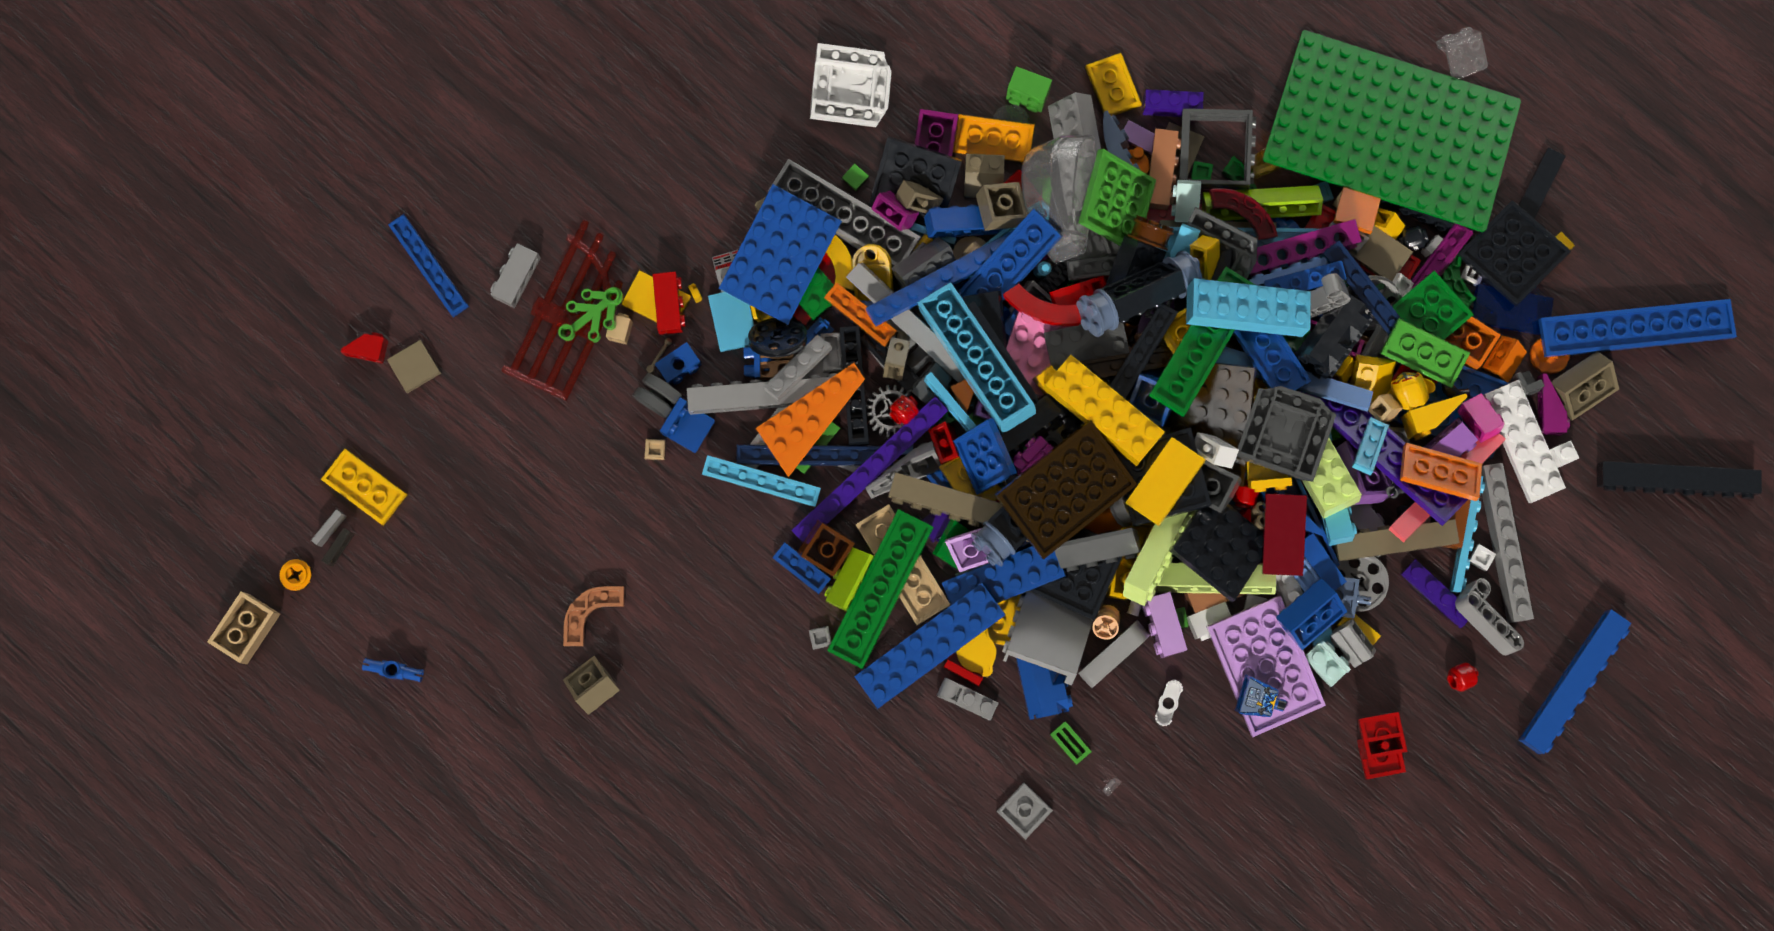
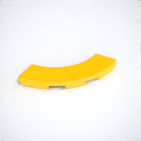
M834 235L826 253L830 257L835 269V284L837 282L846 290L854 291V284L846 278L852 271L851 255L839 237Z

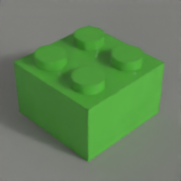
M1016 66L1008 86L1006 100H1009V103L1016 106H1025L1031 112L1038 111L1042 113L1050 92L1052 79Z

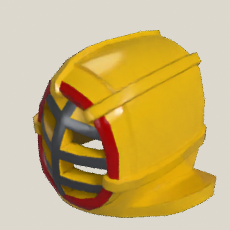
M1403 372L1393 379L1387 394H1391L1402 405L1404 410L1410 411L1413 408L1425 406L1429 399V394L1435 391L1436 386L1432 380L1423 378L1421 373Z

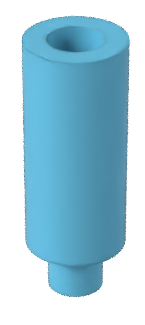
M1046 261L1039 263L1033 269V275L1036 278L1047 276L1051 272V265Z

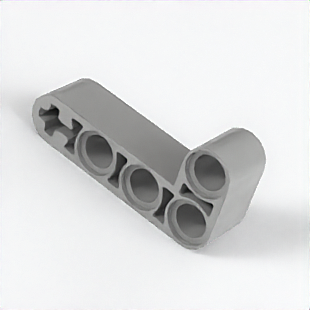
M1337 273L1324 276L1321 279L1323 286L1311 291L1310 319L1350 302L1351 299L1345 281Z
M1484 578L1477 579L1467 584L1465 589L1461 591L1455 601L1456 609L1502 655L1507 656L1521 650L1524 647V640L1521 635L1485 600L1491 591L1490 583Z
M1136 620L1078 674L1093 688L1150 636V633Z

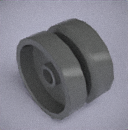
M646 373L641 381L650 391L643 387H637L632 396L656 414L667 419L672 408L665 401L676 405L679 398L683 396L664 380L653 374Z

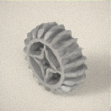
M886 385L885 392H883L881 387L878 388L880 394L878 395L876 392H873L872 396L875 400L868 398V402L872 405H866V410L871 411L866 413L867 418H871L868 424L872 425L875 423L872 429L875 431L880 428L879 435L887 431L886 437H890V432L895 434L905 425L902 423L897 424L890 414H887L888 405L890 407L892 404L888 397L899 398L901 395H904V388L901 387L898 392L897 385L893 386V390H890L889 385ZM907 392L905 396L910 397V392ZM883 400L885 408L876 416V406ZM890 419L895 426L885 425L880 420Z

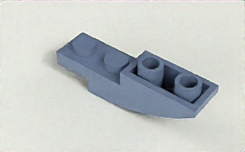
M1105 111L1103 132L1108 152L1140 170L1137 163L1132 164L1130 161L1132 156L1127 149L1130 147L1127 142L1129 139L1124 129L1120 131L1118 128L1120 123L1116 116H1111L1108 111Z

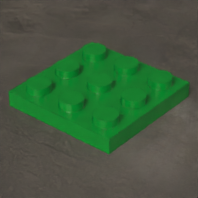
M1435 270L1392 306L1402 320L1443 340L1474 315Z

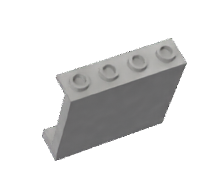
M1027 591L1025 596H1020L1017 606L1021 608L1020 611H1015L1012 621L1016 623L1015 626L1011 625L1007 637H1010V641H1006L1002 652L1005 653L1003 661L1006 662L1008 655L1066 675L1064 683L1072 685L1078 672L1093 620L1031 591Z

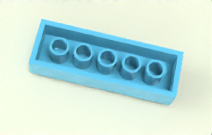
M1194 278L1187 286L1186 324L1303 337L1310 330L1311 291Z

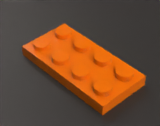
M1405 443L1402 452L1400 481L1477 501L1480 498L1482 463Z

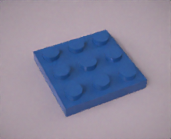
M993 418L984 421L953 441L976 495L987 491L1017 473Z

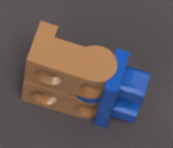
M750 346L744 347V359H754V365H744V376L755 378L756 380L772 379L795 357V354L785 357H766L755 353Z

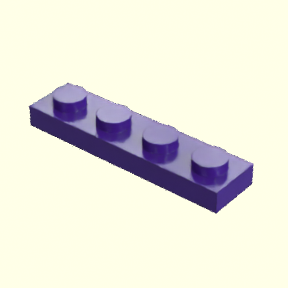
M1416 559L1401 573L1408 582L1459 628H1462L1468 622L1456 609L1455 601L1457 597Z

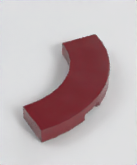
M1209 189L1212 209H1227L1244 217L1252 226L1257 241L1278 237L1270 215L1267 214L1255 199L1232 189Z

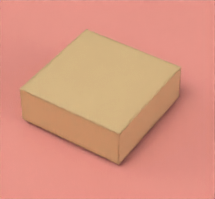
M646 439L645 459L665 460L666 440Z

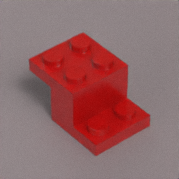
M1399 712L1358 719L1362 739H1358L1357 744L1365 779L1406 772L1402 753L1408 751Z

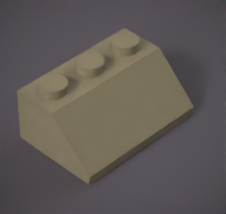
M1598 351L1551 381L1567 412V416L1572 421L1619 390L1613 361Z

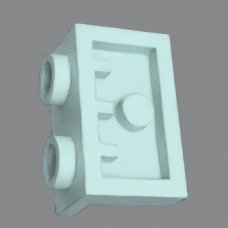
M1320 641L1305 656L1309 666L1332 687L1351 669L1348 666L1349 662L1343 656L1339 657L1334 652L1335 648L1331 643Z

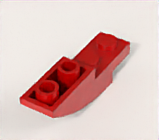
M1103 275L1049 292L1052 304L1077 305L1076 302L1079 301L1081 296L1093 295L1096 289L1105 287L1109 275Z

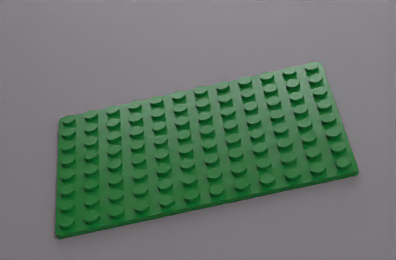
M1304 30L1298 42L1263 155V161L1484 232L1490 219L1521 100L1495 90Z

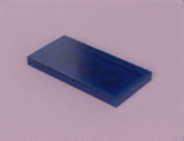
M1482 284L1476 285V299L1474 300V315L1472 317L1486 326L1541 336L1538 319L1551 317L1554 298L1529 294L1515 307L1494 287Z

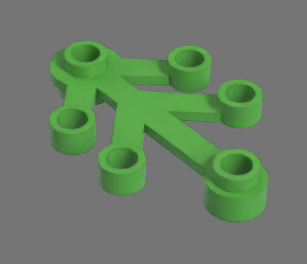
M617 287L608 288L605 292L591 291L588 288L584 289L581 293L582 298L588 302L593 299L602 300L597 305L569 301L566 304V309L570 313L574 314L578 311L587 313L572 325L563 324L558 330L559 336L565 341H570L575 337L576 331L592 320L588 338L592 342H598L601 339V334L599 333L601 314L605 308H607V317L603 321V326L607 330L615 329L616 321L614 316L616 306L623 300V293ZM590 292V296L585 298L586 293ZM616 294V299L611 300V297ZM575 304V308L570 310V306ZM612 321V325L607 327V323ZM567 331H571L569 336H566ZM597 333V337L592 339V335Z

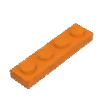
M837 282L825 295L824 298L882 346L885 347L897 333V330L887 322L875 326L866 312L867 306Z

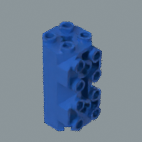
M1016 658L1029 720H1033L1034 715L1038 719L1060 714L1062 709L1064 713L1069 712V707H1072L1073 703L1071 695L1066 693V688L1068 687V684L1064 683L1066 675L1062 676V674Z

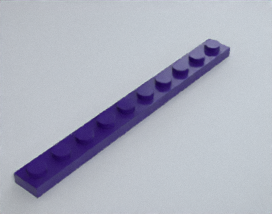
M936 397L931 399L908 424L901 427L791 531L803 543L817 520L827 525L946 414L948 409Z

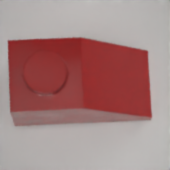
M380 333L363 334L341 348V353L348 357L383 364L388 341Z
M945 421L929 429L941 465L959 457L953 442L958 438L953 426Z

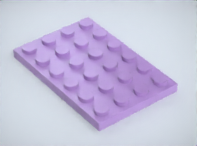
M1280 595L1206 626L1237 701L1245 674L1278 689L1277 698L1286 700L1284 711L1273 709L1271 717L1242 714L1252 737L1326 706L1304 651L1297 646L1276 619L1279 613L1286 608Z

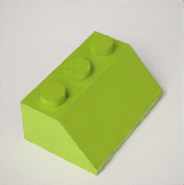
M852 547L844 560L845 563L842 569L839 568L833 577L836 579L833 587L829 585L825 592L826 602L847 612L874 556Z

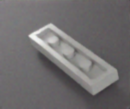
M819 335L815 336L764 385V390L779 401L832 350V346Z

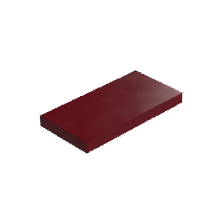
M1265 493L1262 574L1303 576L1307 495Z

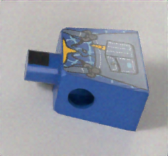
M1245 674L1235 711L1244 715L1271 717L1273 709L1284 711L1286 700L1277 698L1278 689Z

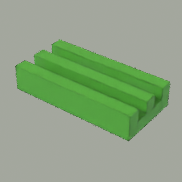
M1066 721L1050 734L1076 765L1091 753V750ZM1064 727L1085 750L1083 754L1062 731ZM1058 732L1071 746V748L1078 754L1079 758L1076 759V757L1070 752V750L1064 745V743L1057 737L1056 734Z

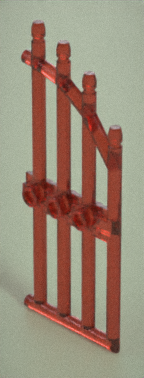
M586 220L582 221L575 236L568 234L566 241L570 242L571 245L545 298L538 297L532 307L530 314L535 316L527 335L511 367L504 365L502 368L503 373L567 401L595 342L588 338L592 320L576 331L575 337L572 340L565 342L546 383L535 379L560 326L563 324L572 325L587 313L580 311L579 315L576 313L572 314L566 309V304L569 301H573L591 263L593 262L599 272L591 291H599L601 285H603L605 292L608 288H611L608 271L616 256L615 252L610 251L604 264L600 261L596 252L603 240L604 235L601 233L596 235L591 247H588L581 241L589 224ZM577 248H579L586 254V257L560 307L551 301ZM617 280L614 287L621 290L623 282ZM613 295L611 300H615L617 295ZM595 299L589 302L585 301L584 304H593ZM607 308L601 314L599 333L603 327V321L607 317ZM542 320L553 325L529 374L526 375L519 372L518 369ZM597 333L592 335V339L597 337ZM576 337H582L587 342L564 390L561 391L553 387V384Z

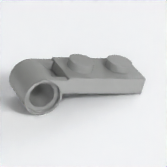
M944 678L936 695L991 721L998 702L947 678Z

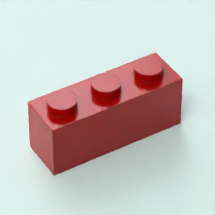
M676 272L652 274L659 335L683 333L682 327L686 326L685 315H681V308H684L683 296H679V289H682L681 277H678Z

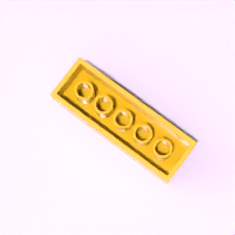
M1072 355L1067 358L1044 386V390L1082 422L1086 423L1091 420L1104 439L1136 466L1165 433V431Z

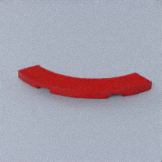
M1017 284L1003 294V297L1011 306L1036 321L1055 326H1079L1081 324V316L1077 305H1057L1045 302L1030 294L1020 284Z

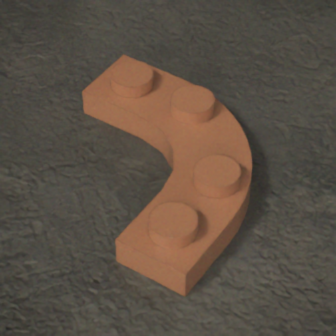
M595 587L583 592L569 606L565 615L563 646H584L585 623L589 614L601 607H624L625 587Z

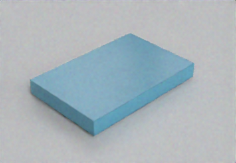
M726 292L709 295L708 298L720 352L748 347V333L754 326L750 305Z

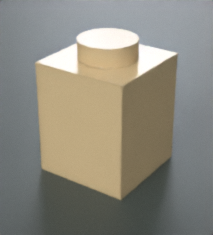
M618 313L614 316L616 327L613 330H607L606 338L609 341L627 345L633 322L628 315Z
M1391 394L1379 395L1370 405L1368 411L1376 420L1385 423L1391 422L1403 407Z

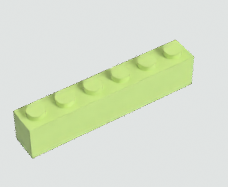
M1182 561L1171 563L1169 568H1165L1162 582L1160 585L1157 584L1155 588L1157 593L1221 594ZM1262 563L1258 564L1240 594H1275L1276 575L1262 574Z

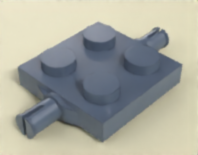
M1344 577L1347 582L1334 591L1338 594L1348 611L1342 617L1354 619L1358 603L1370 605L1371 601L1364 600H1371V597L1360 596L1358 590L1360 579Z

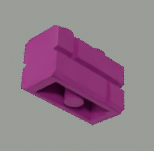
M891 191L879 193L871 209L900 231L910 229L919 214L918 211L906 209Z
M1039 436L1037 439L1033 437L1025 445L1027 449L1023 454L1019 451L1012 458L1017 474L1023 473L1053 449L1042 436Z

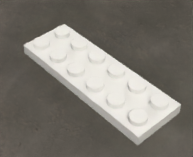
M1516 380L1483 394L1491 402L1495 412L1503 418L1505 425L1500 432L1506 438L1503 446L1528 503H1533L1566 488L1520 381Z

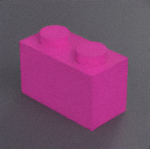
M1482 393L1465 401L1459 408L1458 414L1480 443L1499 434L1505 425L1501 415L1495 412L1491 402Z

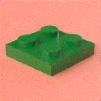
M819 267L799 303L800 307L813 321L832 306L824 297L834 284Z

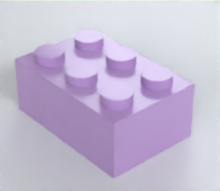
M1168 592L1154 596L1151 602L1147 601L1145 606L1142 605L1145 617L1149 616L1150 623L1148 624L1150 635H1154L1156 640L1153 644L1156 655L1160 654V657L1164 658L1185 652L1187 647L1171 593Z

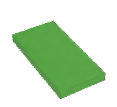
M1398 318L1380 354L1452 388L1470 352Z

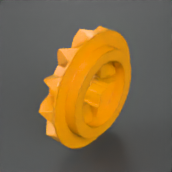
M293 559L282 566L280 581L285 588L297 591L304 589L310 583L312 573L310 566L305 561ZM293 570L296 572L301 571L299 575L300 581L295 578L290 579L294 575Z

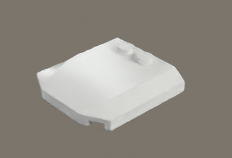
M818 43L814 65L810 119L876 127L886 113L889 104L891 69L886 62L884 52Z

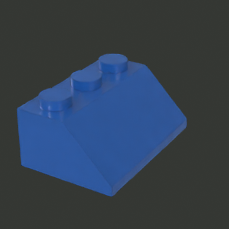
M1321 578L1313 583L1305 593L1298 596L1291 605L1283 609L1276 619L1297 646L1303 650L1348 611L1338 594Z

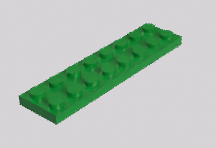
M1228 267L1223 269L1217 281L1255 285ZM1190 325L1149 396L1184 417L1235 329Z
M899 509L897 510L827 650L828 652L861 669L864 668L934 529L933 526Z

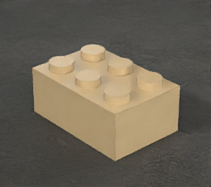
M241 591L209 638L208 643L237 662L248 664L280 616V613L250 594Z

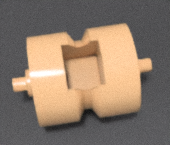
M1111 605L1101 606L1097 617L1093 621V632L1097 637L1107 640L1116 636L1120 624L1118 609Z

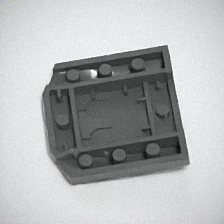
M1195 207L1186 225L1201 230L1198 238L1204 235L1219 239L1220 251L1232 250L1231 270L1247 279L1257 262V238Z
M1283 386L1258 389L1237 448L1239 449L1237 457L1301 480L1313 482L1336 414L1321 399Z

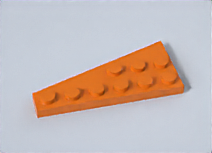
M855 363L756 428L788 477L865 380Z

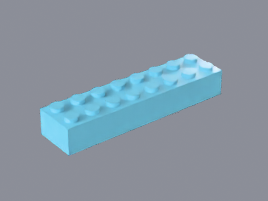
M951 282L917 302L920 313L990 417L994 419L1002 434L1036 414L1034 403Z

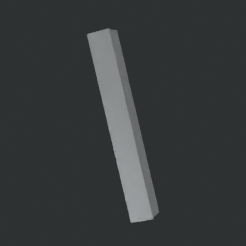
M863 262L858 263L846 276L873 303L895 293ZM912 308L891 318L897 326L958 383L965 380L928 323Z

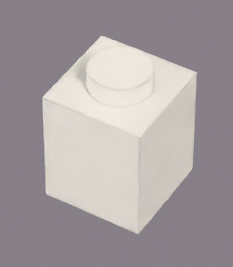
M1571 441L1550 449L1557 468L1579 459Z

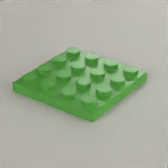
M1098 149L1079 224L1121 246L1124 236L1129 237L1127 234L1132 232L1135 224L1133 218H1136L1137 215L1144 218L1147 217L1156 179L1107 150Z

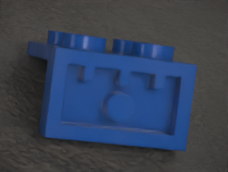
M679 398L660 432L667 438L696 453L715 420L706 414L690 415L688 412V402Z

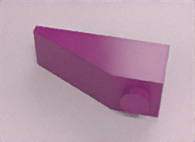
M1542 374L1537 377V381L1542 379L1545 387L1537 392L1538 425L1543 435H1563L1569 430L1570 420L1567 418V412L1548 375Z

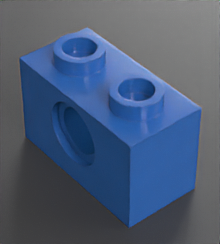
M687 342L655 363L665 381L674 386L682 382L683 377L688 373L692 375L700 369L699 366L702 365ZM677 362L684 363V367L681 370L674 369Z

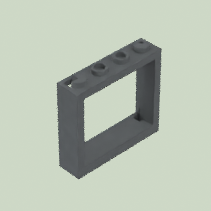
M1183 109L1179 180L1201 181V189L1249 190L1250 184H1254V173L1251 172V166L1255 164V154H1251V148L1255 147L1256 135H1252V128H1256V117H1253V110ZM1190 120L1246 122L1244 181L1187 179Z

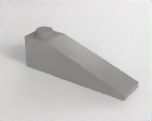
M932 441L922 443L917 448L911 450L866 487V491L871 499L890 491L895 472L920 479L939 471L941 464Z

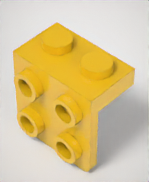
M1247 462L1248 488L1254 489V492H1266L1267 488L1274 487L1276 491L1287 490V486H1292V478L1288 477V475Z

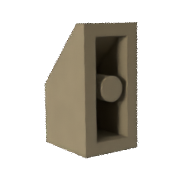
M903 180L895 195L906 209L927 213L933 207H940L944 200L941 196L920 184Z

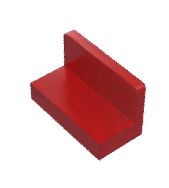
M956 652L949 656L944 665L945 669L976 686L980 685L984 677L980 673L964 668L959 662Z

